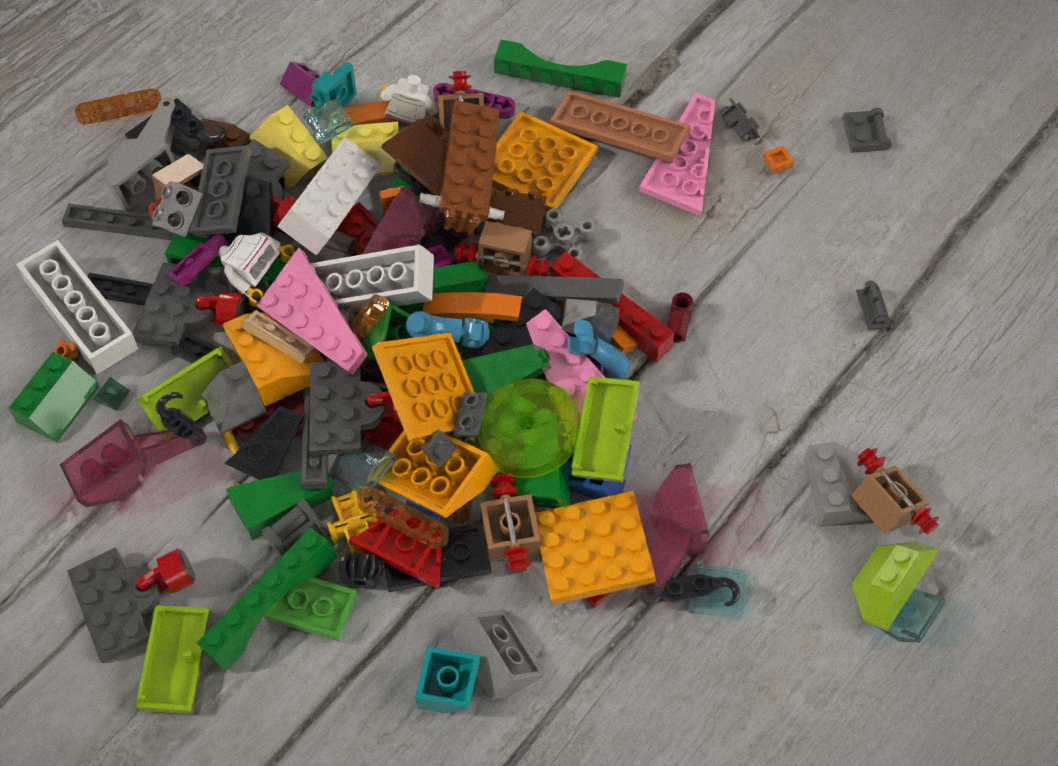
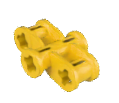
M355 488L351 489V492L339 497L331 496L335 513L339 521L334 523L326 522L333 544H336L340 539L346 538L351 554L365 553L368 555V553L350 545L349 539L354 534L357 536L369 529V525L375 521L381 520L376 506H372L371 510L363 512Z

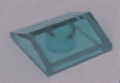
M362 437V453L337 454L329 474L333 479L367 496L398 457Z
M694 563L692 575L703 574L716 578L728 577L738 584L740 597L734 605L726 607L725 602L732 598L733 593L727 587L718 588L704 598L690 600L689 613L741 620L745 597L746 570Z
M914 589L888 631L880 630L899 642L920 643L946 601L944 598Z

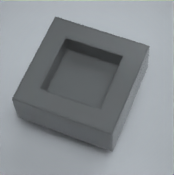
M438 429L420 447L438 467L457 449L443 431Z

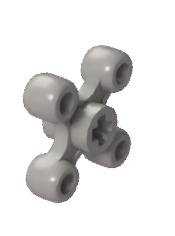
M548 210L544 216V223L553 233L549 237L537 236L532 240L533 255L541 258L546 256L550 250L555 249L558 253L563 254L567 252L583 263V252L578 247H575L574 244L581 239L583 241L592 240L596 234L595 223L591 220H583L577 227L573 228L569 224L562 223L563 217L559 210Z

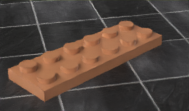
M571 90L568 91L550 119L551 125L564 131L671 163L690 133V125Z

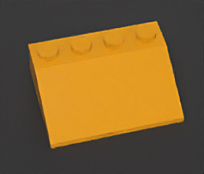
M266 312L262 313L263 315L267 316L268 318L285 327L283 324L278 322L276 319L271 317ZM244 314L223 324L239 361L244 362L265 407L309 387L311 363L325 362L320 352L316 349L315 353L302 364L241 328L243 320L250 314Z
M403 431L368 479L447 518L485 490L499 469L488 453L447 434L445 435L457 449L438 467L420 448L429 438L409 442L405 431Z

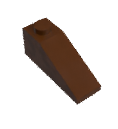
M205 118L200 120L209 136H216L221 132L220 124H223L226 128L224 139L219 143L210 144L211 149L248 146L251 142L249 139L250 134L234 124Z

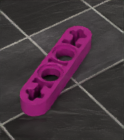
M439 83L433 88V97L438 102V95H442V93H444L443 95H455L458 91H453L449 88L452 84ZM475 89L463 91L465 94L483 93L484 100L490 102L485 107L499 109V118L509 119L515 114V102L510 97Z

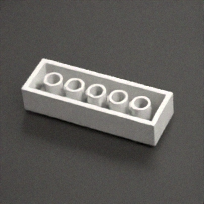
M344 137L277 227L317 255L331 238L381 164L357 147L355 143Z
M58 240L16 264L23 280L70 341L76 344L78 351L96 374L138 350L132 332Z
M421 245L311 263L319 279L325 284L339 307V311L340 309L346 310L351 304L354 305L351 312L358 313L372 310L388 302L395 306H403L432 301L434 255Z

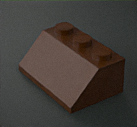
M492 186L490 206L491 208L504 211V217L502 221L492 218L487 219V221L499 222L512 227H522L531 230L532 234L539 235L544 225L547 196H542V193L530 191L528 194L519 193V190L512 188L501 191L496 190V187Z

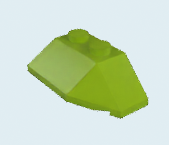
M916 541L877 546L851 584L863 621L888 631L936 557L938 549Z

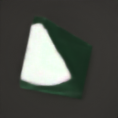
M109 377L93 400L116 411L130 390Z

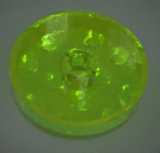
M520 379L503 385L487 398L477 437L482 451L490 455L499 471L513 477L533 478L556 470L570 458L575 450L580 423L572 399L562 388L542 379Z

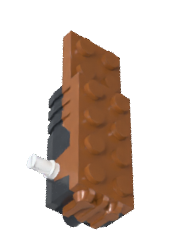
M455 100L453 105L440 195L434 196L421 193L419 203L437 207L436 226L442 227L445 230L450 229L451 233L457 237L462 236L464 232L469 235H479L482 233L487 219L492 218L502 221L504 217V211L491 208L490 206L500 110Z

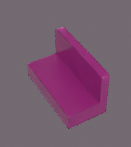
M290 61L280 85L308 106H313L314 101L310 97V94L313 92L312 84L320 75L304 63Z

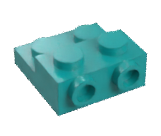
M345 61L340 68L334 71L333 75L324 72L313 82V92L310 94V97L315 103L313 113L318 118L325 119L326 114L344 109L357 95L352 64Z

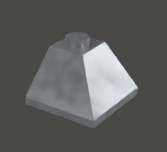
M567 299L564 308L562 330L575 334V322L586 320L592 324L593 334L609 343L619 322L620 309L611 304L598 301Z
M243 361L220 371L201 394L221 435L267 414L256 386Z

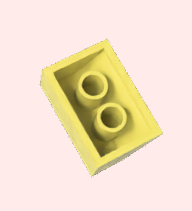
M289 105L270 115L249 136L251 141L253 139L257 140L289 161L290 167L283 174L285 186L289 191L316 175L328 160L326 154Z
M398 122L331 127L332 153L343 138L346 137L381 164L374 176L394 175L393 166L396 161L381 146L399 133Z

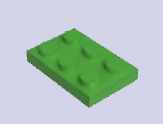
M313 577L298 584L284 594L269 609L264 618L339 642L357 599L358 592L357 590Z

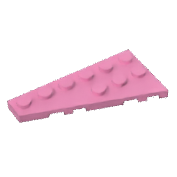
M698 93L694 94L678 121L690 125V133L672 163L656 158L642 181L639 192L698 216L702 215L716 100Z
M298 248L256 306L353 375L368 354L355 333L350 329L346 318L340 313L339 307L325 284L319 279L315 268L308 261L307 255L302 249Z
M545 309L528 321L526 325L533 345L544 347L550 356V361L548 362L551 369L544 372L572 449L575 451L588 379L590 377H605L586 355L569 354L567 342L569 335L562 330V327Z

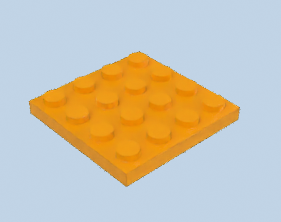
M520 111L497 142L494 165L495 174L492 185L504 191L505 189L512 188L519 190V193L528 194L530 191L540 192L542 196H547L546 210L557 209L598 152V146Z
M451 333L380 342L372 346L408 441L430 438L437 429L443 431L444 434L454 433L463 394L475 392ZM484 415L482 418L481 426L487 423Z
M633 491L535 513L541 540L540 551L552 605L656 582Z

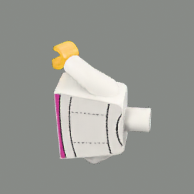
M410 75L407 79L400 78L397 84L382 86L378 95L382 100L389 101L384 116L410 124L417 119L428 117L429 115L438 116L439 102H436L434 97L430 95V87L420 83L421 79L417 75Z
M265 233L250 236L239 235L230 246L224 245L219 250V257L225 267L224 273L228 280L242 294L246 293L249 295V302L254 307H257L258 303L253 297L258 296L262 298L263 293L259 289H252L250 287H255L279 253H281V260L284 263H288L291 259L290 255L293 256L295 253L292 245L281 246V242Z

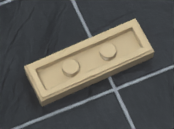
M257 310L242 322L241 328L302 364L316 351L315 347L297 334Z

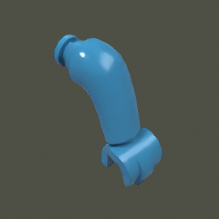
M418 311L412 313L406 322V329L414 338L451 333L454 343H459L460 337H463L462 346L480 348L485 344L486 340H489L490 335L489 325L485 320L465 318L464 325H462V319L437 317Z
M586 320L576 321L574 333L577 338L569 337L567 340L569 354H589L603 366L604 371L602 374L605 378L624 379L630 369L629 360L626 355L595 336L590 322Z

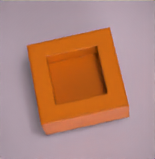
M784 146L766 151L763 154V159L772 174L793 168L794 161Z
M402 186L379 192L383 213L406 208Z

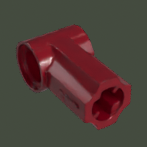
M685 292L676 293L672 298L667 327L674 332V343L686 340L692 314L693 298Z

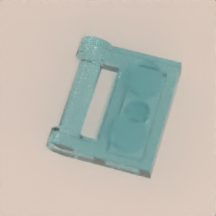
M338 98L326 102L315 111L307 110L303 115L305 122L310 125L313 131L314 140L319 144L325 143L354 126ZM324 119L328 128L321 129L318 122Z

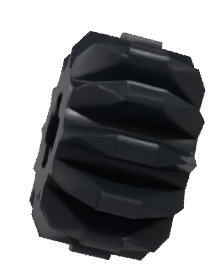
M365 553L346 554L341 558L339 564V579L348 586H355L357 588L375 587L381 583L384 570L382 569L383 563L380 558Z

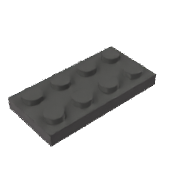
M247 145L206 150L198 192L203 194L190 228V232L194 236L236 233L252 151Z

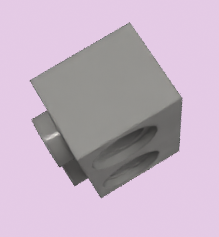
M169 181L161 192L162 200L160 205L154 210L152 225L177 236L186 237L203 193L178 182ZM181 191L183 198L182 201L178 203L176 200V195L178 192ZM172 213L174 215V222L169 225L167 219Z

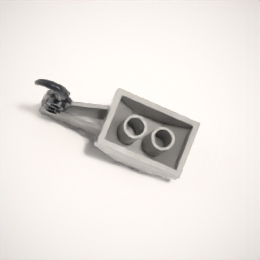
M172 98L162 99L138 138L127 139L109 154L105 180L119 206L124 211H133L155 194L152 175L175 162L170 151L174 126L189 138L201 140L206 144H216L222 141L226 135V128L223 124L219 125L221 132L218 135L209 136L203 123L187 109L177 108Z

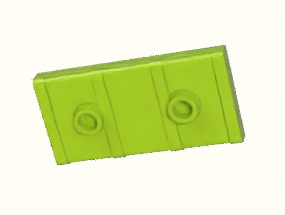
M220 346L137 399L138 404L164 441L175 434L163 426L160 415L155 409L157 401L167 393L178 392L182 394V399H171L165 406L167 408L181 409L196 422L210 412L201 394L220 371L233 366V363Z
M590 377L588 379L571 467L574 477L623 483L638 393L641 386L639 381Z
M163 605L155 607L137 695V709L139 711L179 714L193 713L203 653L197 642L206 634L211 612L209 608Z

